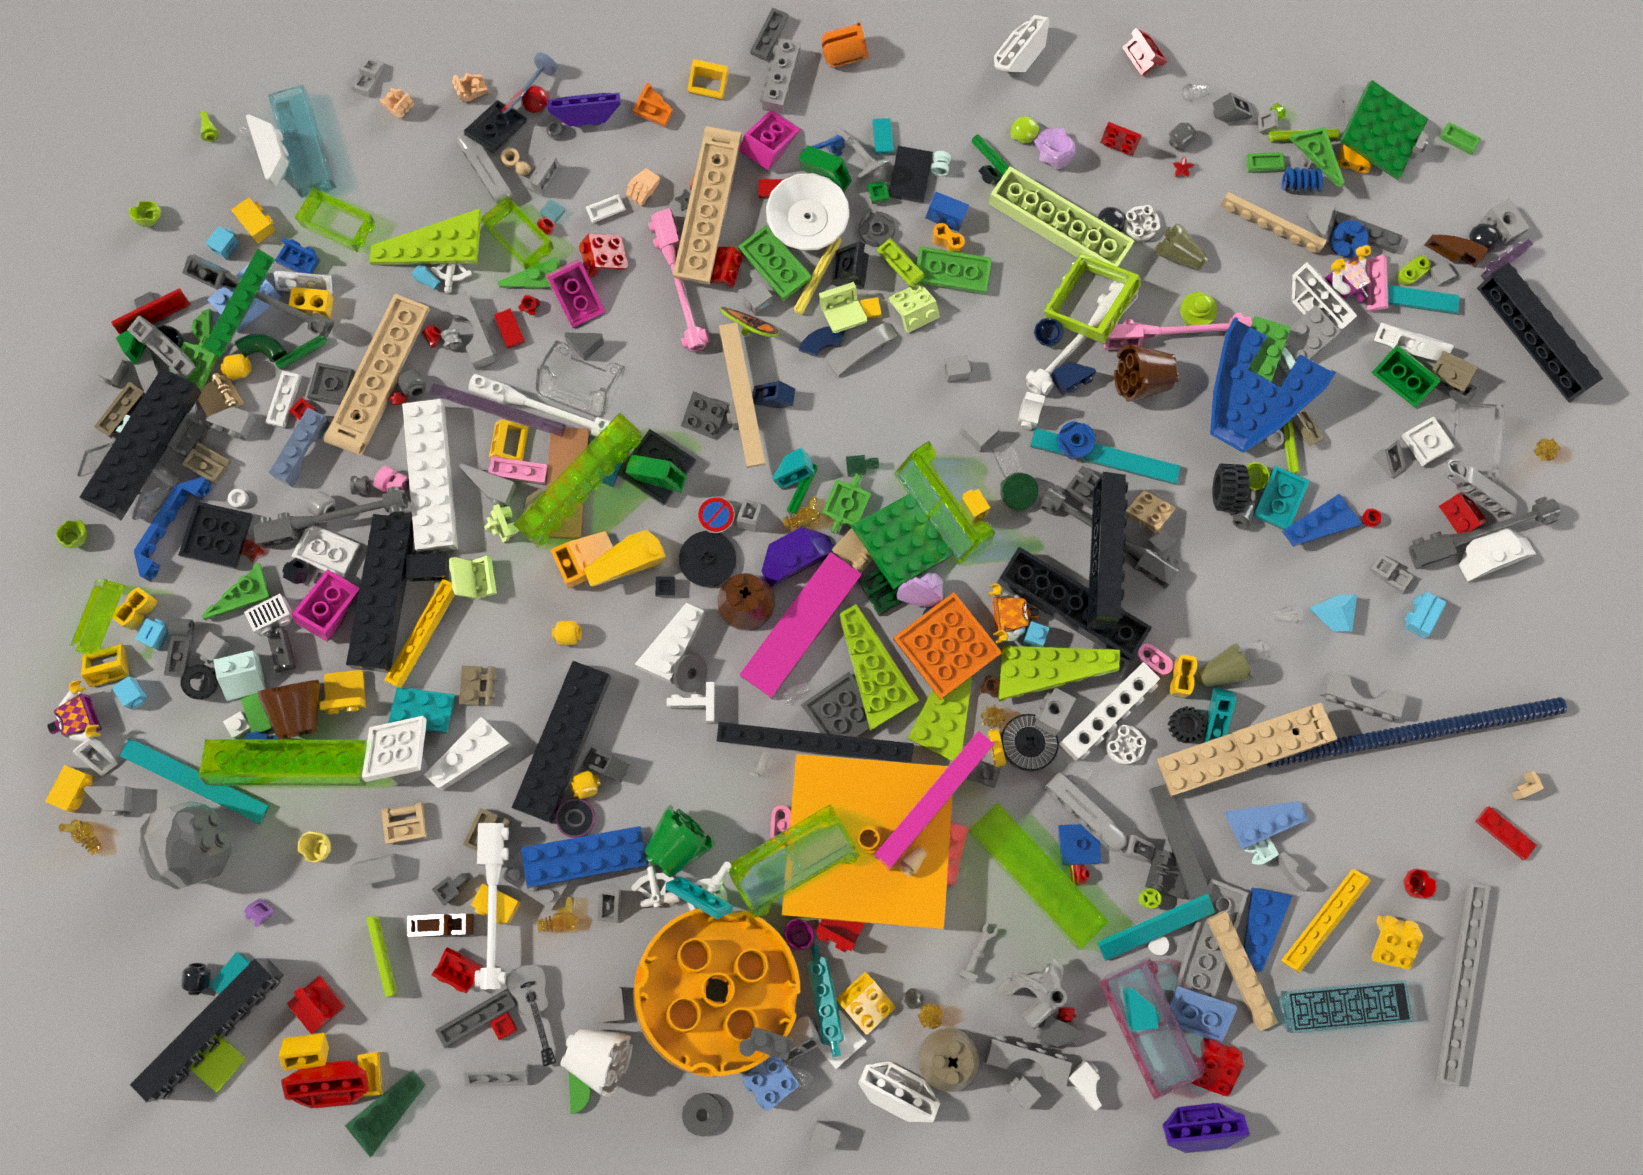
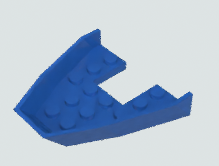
M1235 317L1225 334L1214 385L1210 435L1244 453L1282 428L1328 387L1336 371H1330L1300 354L1281 387L1248 370L1267 336L1238 321L1239 318Z

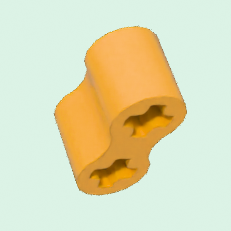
M1346 145L1340 147L1337 158L1340 168L1352 169L1361 174H1366L1370 171L1371 162Z
M944 223L937 224L933 229L932 241L935 245L945 247L947 251L962 253L965 239L961 234L952 232Z

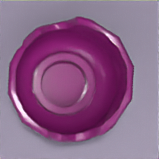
M795 918L789 921L784 929L785 942L792 949L805 950L811 946L814 940V930L808 921Z

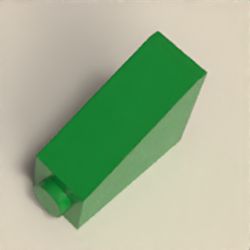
M809 145L798 158L805 172L829 178L842 189L843 193L852 182L843 158Z
M631 455L626 469V473L635 480L677 493H682L687 475L670 461Z

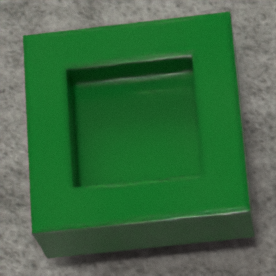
M885 181L868 184L867 189L871 204L889 201V193Z

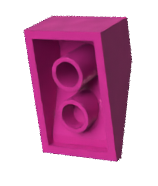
M770 110L744 134L739 151L769 170L800 132V128Z
M579 259L545 275L572 328L605 312Z
M327 569L292 613L294 622L328 642L343 622L359 594L360 588Z

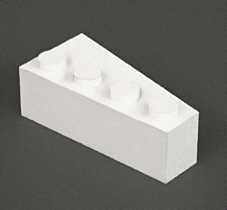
M686 603L635 663L636 668L672 684L674 673H672L676 661L687 653L705 616L704 611Z
M480 717L424 775L438 789L445 790L464 778L465 775L473 770L475 771L487 761L494 759L498 754L511 748L512 745L485 719Z

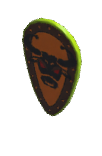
M720 307V311L725 316L743 326L741 330L743 336L753 332L767 337H778L780 334L778 328L766 321L731 308Z

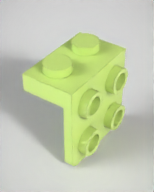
M854 282L819 293L821 310L833 333H838L867 322V317L857 299V290Z
M917 283L912 288L909 287L889 297L890 303L901 315L903 326L907 333L940 318L936 300L922 284Z
M484 556L472 561L456 557L449 559L452 589L456 596L481 599L497 594L490 556Z

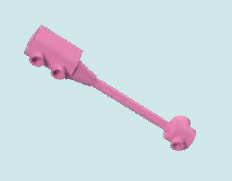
M668 208L651 216L652 222L648 224L651 233H656L657 238L653 239L655 248L660 249L673 273L681 237L675 216L671 209ZM674 278L688 330L684 332L685 337L681 338L684 349L688 348L690 352L701 351L706 348L707 343H710L706 329L695 327L682 279Z
M1236 313L1230 318L1229 323L1174 327L1135 323L1133 319H1128L1124 324H1116L1103 345L1104 350H1117L1125 345L1142 346L1144 339L1164 334L1227 331L1235 317L1239 318L1238 321L1251 327L1252 319L1251 317H1244L1242 313Z

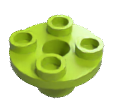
M1193 292L1183 299L1180 305V314L1187 326L1209 325L1217 315V305L1208 294Z

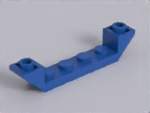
M201 477L174 486L134 549L140 577L151 582L157 576L161 565L150 560L148 557L155 552L157 543L165 536L167 527L177 517L180 507L186 503L188 494L201 500L209 494L212 484L207 479Z

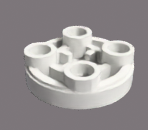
M1150 205L1137 206L1126 213L1123 228L1129 238L1138 242H1146L1156 236L1160 228V219Z
M1121 725L1109 733L1106 738L1105 747L1107 754L1113 761L1122 765L1135 763L1144 754L1146 739L1136 728Z

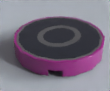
M572 798L559 806L555 821L557 828L562 834L570 838L585 836L592 830L596 815L593 807L587 801Z

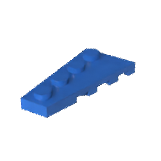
M1339 493L1284 529L1282 533L1291 545L1295 547L1321 537L1324 538L1337 532L1359 527L1362 523Z
M1251 888L1243 948L1255 971L1263 972L1293 895Z

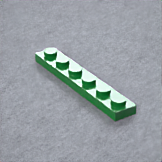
M260 249L256 250L203 348L219 357H223L275 263V258Z

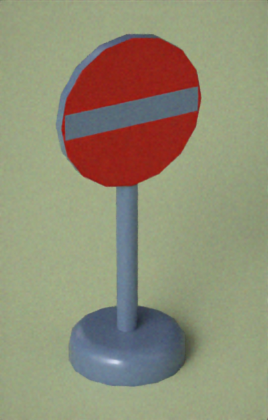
M542 52L536 54L534 63L538 70L527 84L507 102L502 109L503 114L508 112L522 98L541 73L546 75L555 74L557 65L550 56Z

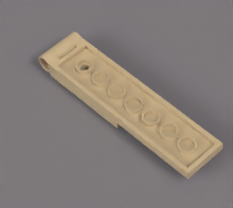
M705 126L673 278L710 285L739 155L742 132Z
M394 294L338 411L325 433L324 442L359 456L364 453L387 407L389 397L392 396L398 384L399 373L430 311L429 306Z
M1318 703L1158 758L1156 761L1170 797L1334 742L1338 739L1323 704ZM1292 730H1296L1298 735H1294Z

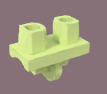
M499 504L493 505L494 510L491 511L492 516L487 517L488 524L484 526L485 531H492L494 536L499 534L503 543L508 542L510 537L519 532L517 523H506V519L512 518L510 506L500 507Z

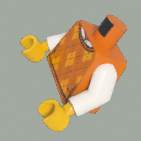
M997 583L991 584L989 587L993 588V592H989L988 595L997 596L992 600L996 632L993 635L999 636V640L996 643L1014 641L1029 626L1028 619L1038 618V608H1027L1026 600L1021 598L1020 595L1001 588Z

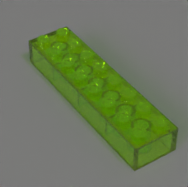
M619 413L513 525L536 547L546 544L549 540L548 535L552 531H558L563 524L562 521L575 513V508L588 499L593 489L596 490L600 487L602 480L614 472L615 466L627 458L628 452L632 448L635 449L639 446L642 436L637 427Z
M205 739L198 777L205 785L366 786L367 782L362 779L367 741Z
M998 802L968 829L967 832L1077 950H1081L1110 922Z

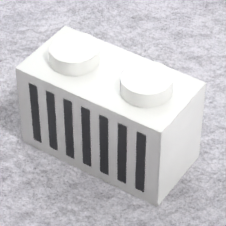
M281 594L244 612L253 632L259 636L266 635V632L271 633L274 628L285 626L293 619V612L286 598Z

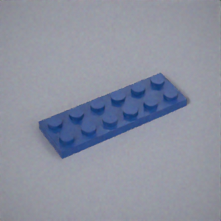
M640 826L521 848L527 889L647 866Z

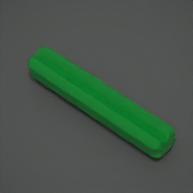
M979 134L975 135L971 142L1004 175L1009 165Z
M319 335L276 359L275 364L282 370L326 345L328 342L325 337Z
M812 463L814 473L816 474L818 466ZM815 474L800 481L787 508L788 513L792 515L797 514Z

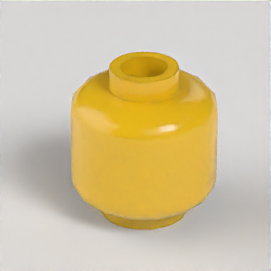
M243 354L226 356L223 363H221L223 375L226 374L230 380L246 378L252 370L249 358Z
M574 620L558 621L555 628H552V638L556 639L557 644L560 646L576 645L578 640H581V626Z
M591 771L574 775L569 783L573 796H577L579 799L596 795L598 793V786L601 785L598 775H593Z

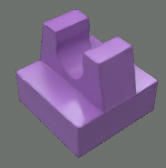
M261 898L249 904L244 910L246 919L252 918L256 921L254 923L255 927L262 925L275 912Z

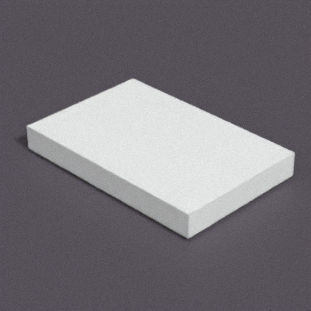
M313 525L305 529L291 557L299 558L310 566L324 571L328 569L346 579L362 546Z

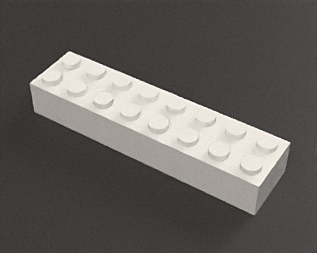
M441 399L404 403L402 406L415 550L424 554H431L433 551L447 552L458 550L445 406Z

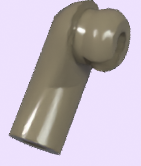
M541 488L526 498L525 510L527 513H536L538 501L546 496Z

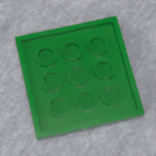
M1371 80L1368 82L1340 142L1397 180L1401 178L1412 155V149L1417 142L1418 136L1423 132L1428 118Z
M912 492L851 526L893 589L900 587L903 583L912 580L954 555V552Z

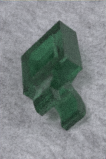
M865 455L846 457L848 477L855 476V473L858 476L866 475V469L879 468L878 458L865 460Z

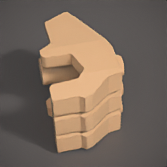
M466 73L465 77L458 79L457 75L453 77L452 83L461 102L473 101L489 93L481 75Z
M391 88L383 100L380 99V103L399 119H402L405 116L404 113H407L409 108L411 109L414 106L410 96L407 93L404 95L401 89Z
M646 168L637 174L627 185V197L631 200L633 199L640 206H645L646 199L649 196H653L660 182V177Z

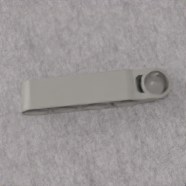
M465 129L460 130L456 136L458 145L497 207L514 199L512 192L482 145L465 136Z
M1452 459L1443 465V474L1455 483L1456 488L1501 520L1515 517L1517 499L1458 459Z
M1057 773L1044 786L1046 792L1106 848L1113 852H1118L1125 848L1127 838L1124 833L1063 774Z

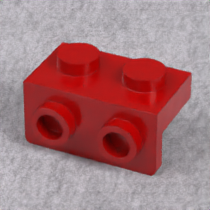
M735 247L717 248L710 283H725L730 288H734L743 255Z
M447 947L442 954L438 966L431 975L437 978L438 981L454 987L459 992L468 993L475 985L476 970H480L483 965Z

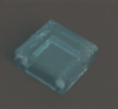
M550 199L539 213L542 217L551 219L555 225L566 211L562 206Z

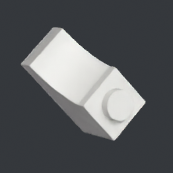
M1026 392L1021 404L1017 425L1027 430L1036 428L1045 396Z
M1083 1060L1070 1072L1068 1081L1089 1106L1096 1111L1102 1106L1096 1094V1083L1100 1079L1097 1074L1099 1070L1091 1061L1088 1063Z

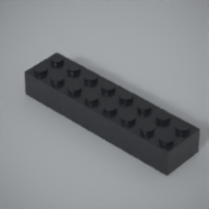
M1510 262L1494 271L1477 287L1478 291L1568 402H1571L1604 379L1600 375L1599 370L1591 364L1588 357L1578 348L1576 342L1565 332L1564 327L1557 322L1552 312L1544 306L1541 299L1535 295L1529 284L1522 279L1517 269Z
M161 368L79 498L86 505L122 521L166 451L168 443L185 415L189 414L202 392L198 386L183 377Z
M1103 471L1093 487L1087 629L1110 632L1123 617L1124 609L1121 607V601L1124 598L1122 582L1125 579V571H1122V566L1126 559V554L1123 553V546L1126 544L1124 529L1127 525V517H1124L1128 505V500L1125 499V493L1128 491L1126 474Z
M373 514L346 665L352 669L388 673L392 667L407 581L406 555H411L414 541L412 518Z
M1018 547L997 581V584L1020 595L1028 603L1092 642L1106 649L1120 650V656L1130 660V662L1134 659L1152 626L1124 610L1122 619L1118 621L1117 625L1110 632L1087 629L1089 588L1021 547Z
M572 661L511 808L552 824L611 681V676L608 673Z
M254 958L153 1060L130 1086L146 1103L167 1099L174 1092L173 1088L178 1083H183L190 1076V1069L192 1067L197 1068L205 1060L203 1056L208 1051L213 1052L221 1044L218 1040L224 1036H229L236 1029L235 1025L239 1021L245 1020L251 1014L249 1010L254 1005L258 1006L266 998L265 994L270 989L274 990L281 983L280 979L284 974L268 958Z

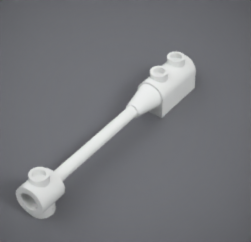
M1114 281L1109 287L1111 292L1108 295L1103 293L1098 298V308L1088 325L1095 328L1100 325L1125 284ZM1137 291V293L1135 294V296L1133 297V299H1132V301L1130 302V304L1128 305L1127 309H1128V308L1133 304V302L1138 298V291ZM1078 334L1046 370L1038 369L1036 372L1031 370L1026 376L1028 380L1026 382L1027 387L1035 394L1040 395L1043 393L1047 395L1054 386L1050 375L1086 336Z
M474 374L469 383L468 390L470 394L477 398L506 407L509 403L535 408L591 428V434L602 440L610 441L614 435L616 423L597 417L595 421L588 420L529 399L509 385L478 374Z
M478 823L477 864L485 866L487 885H489L487 968H480V970L475 972V987H480V989H501V984L506 983V972H501V968H495L497 885L503 861L508 860L509 856L508 848H504V840L509 839V828H504V823Z

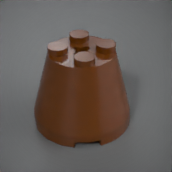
M1125 345L1117 354L1119 361L1117 370H1114L1115 386L1119 396H1123L1127 402L1138 401L1172 389L1175 382L1179 381L1180 375L1177 371L1174 354L1138 345Z
M737 574L729 578L722 585L717 599L718 609L722 618L731 627L743 631L755 630V628L762 626L771 618L775 608L774 592L770 584L756 574Z
M319 679L257 691L258 699L278 740L318 732Z

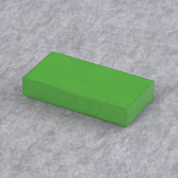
M1448 122L1439 139L1472 155L1481 138Z
M1283 152L1248 153L1246 156L1248 173L1283 172L1285 170Z
M257 693L241 699L252 733L254 731L264 733L273 729L258 699Z

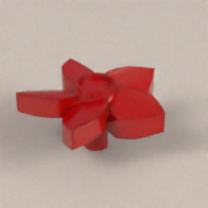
M1183 156L1181 163H1173L1174 167L1177 168L1175 177L1180 176L1182 173L1189 177L1188 169L1192 168L1195 164L1187 163L1186 157Z

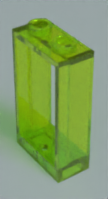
M314 187L294 217L300 226L355 252H358L364 246L366 237L375 227V221L371 214ZM322 202L363 221L352 241L310 222Z
M506 196L481 217L483 227L525 270L536 266L538 261L548 256L554 248L551 239L509 196ZM511 212L543 243L526 259H523L493 228Z
M107 579L95 581L70 646L76 647V652L91 655L92 652L100 651L124 585Z

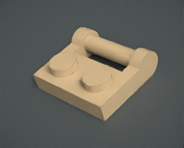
M423 802L395 809H382L385 844L427 837ZM416 813L417 818L390 821L391 817Z

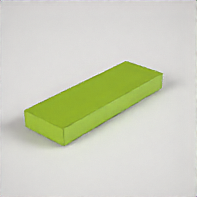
M891 238L876 249L877 253L910 288L925 277L924 273Z

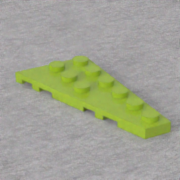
M476 209L373 244L370 249L369 263L371 265L477 263L482 211Z
M857 604L841 612L839 617L871 731L913 706L919 699Z
M1002 646L999 702L1006 701L1007 698L1015 696L1016 698L1021 697L1023 694L1030 692H1040L1063 686L1069 682L1082 681L1084 678L1098 677L1119 671L1120 650Z
M972 677L941 700L932 690L908 740L953 762L963 749Z

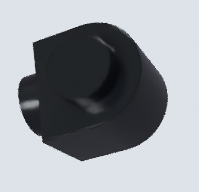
M294 558L284 565L282 570L284 573L283 578L293 584L304 583L307 579L309 564L299 558Z

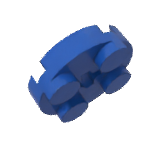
M1349 220L1338 224L1330 236V246L1334 253L1345 258L1357 256L1356 249L1368 245V232L1358 221ZM1347 234L1354 237L1352 244H1349V242L1345 243L1344 239L1347 238Z
M1069 422L1061 428L1057 436L1058 448L1071 460L1084 458L1091 453L1095 445V433L1085 423ZM1073 436L1081 439L1079 444L1072 442Z

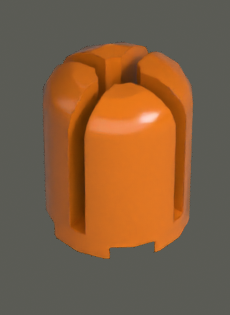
M861 23L831 30L822 35V49L826 63L830 67L836 68L869 59Z

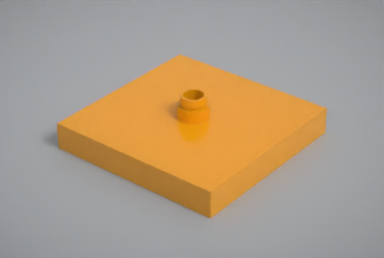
M796 754L782 915L943 930L953 795L890 871L874 856L948 766ZM919 846L926 851L927 856L924 858L916 874L908 877L898 867L900 860Z

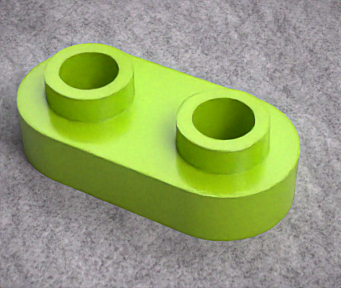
M1425 256L1414 258L1398 272L1397 279L1399 283L1404 286L1412 285L1431 268L1430 260Z

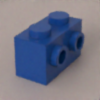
M935 192L925 219L938 224L944 223L949 229L959 232L969 204Z

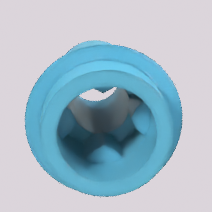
M421 264L412 273L415 281L433 290H436L441 283L426 266Z

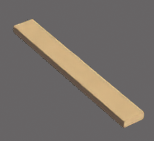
M736 322L719 325L746 467L765 465V458L738 324Z

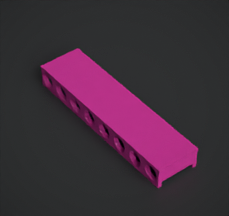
M830 552L739 674L740 677L772 699L859 582L862 574Z
M978 731L875 853L874 857L886 866L887 870L890 871L988 754L995 742L989 740Z

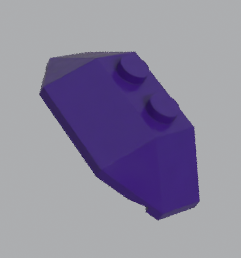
M596 93L566 96L555 100L550 99L548 100L547 109L549 113L569 127H582L583 125L590 124L600 125L605 123L621 105L620 93Z
M800 527L768 545L761 572L772 588L823 561L830 552L835 554L832 551L834 545L827 535Z
M1219 1103L1177 1107L1167 1121L1163 1123L1167 1145L1184 1153L1227 1149L1250 1136L1245 1116Z

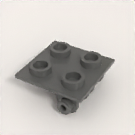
M693 391L681 427L716 440L723 417L726 416L728 411V404Z
M1155 849L1145 887L1184 899L1186 887L1174 855L1166 850Z

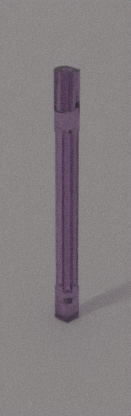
M433 383L430 390L433 395L439 396L442 399L560 437L563 436L566 428L565 424L447 386Z

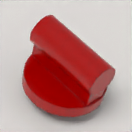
M428 325L421 332L431 348L436 347L437 343L442 339V332L437 326Z
M1084 864L1070 865L1072 885L1086 884L1090 878L1088 868Z

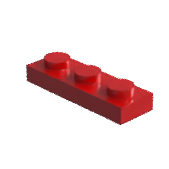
M1490 806L1486 807L1475 821L1521 860H1526L1537 846L1536 843Z

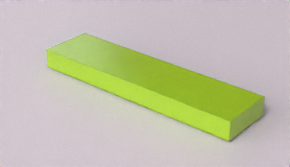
M367 917L366 921L385 998L396 996L398 992L379 917Z

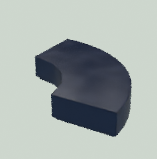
M830 326L817 329L803 340L799 351L816 357L825 347H840L846 330L833 333Z

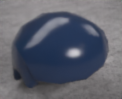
M1053 318L1041 319L1034 329L1036 340L1044 346L1058 344L1064 333L1062 324Z

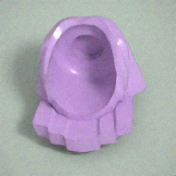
M1064 128L1047 129L1041 132L1037 139L1034 140L1040 152L1039 161L1047 162L1054 169L1066 167L1075 156V142L1069 136L1067 137Z
M927 573L920 579L915 577L898 588L897 599L912 604L913 607L936 606L943 598V581L936 573Z

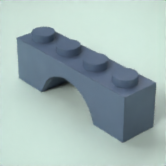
M306 409L269 471L276 480L293 487L302 472V461L306 451L314 441L322 438L330 425L327 418L314 410Z

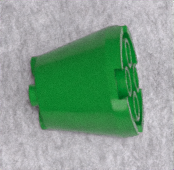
M671 805L663 812L645 848V852L648 855L646 859L654 866L658 864L662 868L663 873L670 878L706 854L715 845L710 835H704L705 832L700 828L701 825L681 809L673 810L674 807Z

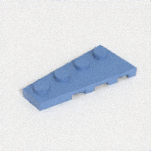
M1300 801L1224 812L1241 849L1309 820Z

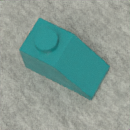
M802 447L785 455L772 477L773 481L781 489H784L814 475L811 457Z
M1123 988L1129 1031L1158 1029L1160 1016L1155 1006L1134 989Z

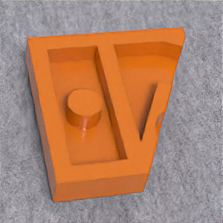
M647 82L632 112L636 116L666 127L673 114V110L663 101L660 94L654 91L652 85Z

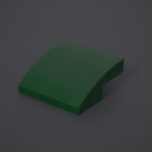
M880 569L859 580L863 591L878 616L904 602L897 599L898 588H892Z

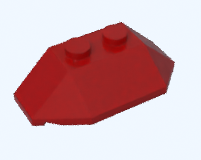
M350 1060L326 1062L325 1066L299 1069L281 1081L286 1100H293L311 1109L353 1105L369 1091L366 1071Z

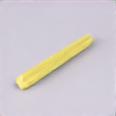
M840 237L834 243L828 245L812 274V280L807 283L794 307L795 313L799 315L804 313L836 250L841 244L842 239Z

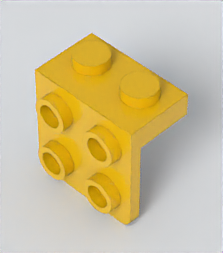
M362 670L334 672L324 675L325 701H320L321 710L329 715L339 714V711L357 712L359 709L366 708L365 680Z
M1378 915L1376 923L1380 934L1371 955L1372 960L1402 969H1411L1423 939V934L1418 924L1411 920H1398L1390 915Z

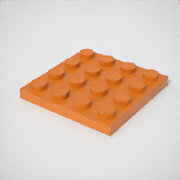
M955 592L893 637L895 643L940 700L1002 654L1001 650Z

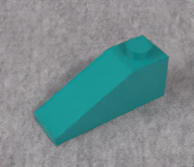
M1219 688L1213 689L1203 743L1227 735L1237 700L1233 691Z

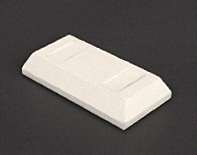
M619 194L585 207L592 223L626 210Z

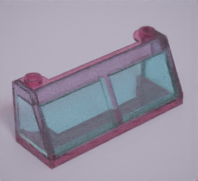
M1147 957L1106 975L1099 984L1153 1098L1157 1099L1202 1077L1205 1072V1064L1201 1057L1193 1055L1157 980L1158 966L1155 961H1151L1150 957ZM1123 988L1134 989L1155 1006L1160 1016L1158 1029L1129 1031Z

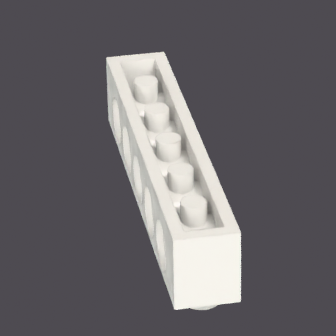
M1143 662L1071 731L1059 745L1075 761L1079 758L1083 760L1091 752L1089 748L1093 744L1097 746L1104 740L1102 735L1106 731L1111 733L1118 726L1116 722L1120 718L1124 720L1131 713L1129 709L1133 705L1137 707L1144 701L1143 695L1147 691L1152 693L1158 687L1156 683L1160 678ZM1134 682L1141 684V691L1134 688ZM1121 695L1127 696L1128 704L1121 702ZM1107 708L1115 711V717L1108 716ZM1094 721H1097L1101 724V731H1097L1094 729ZM1083 734L1087 736V744H1083L1080 742V735Z

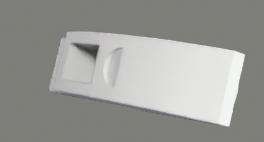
M1381 322L1374 341L1392 346V348L1398 345L1407 353L1438 361L1443 351L1451 353L1454 346L1453 344L1419 333L1416 334Z

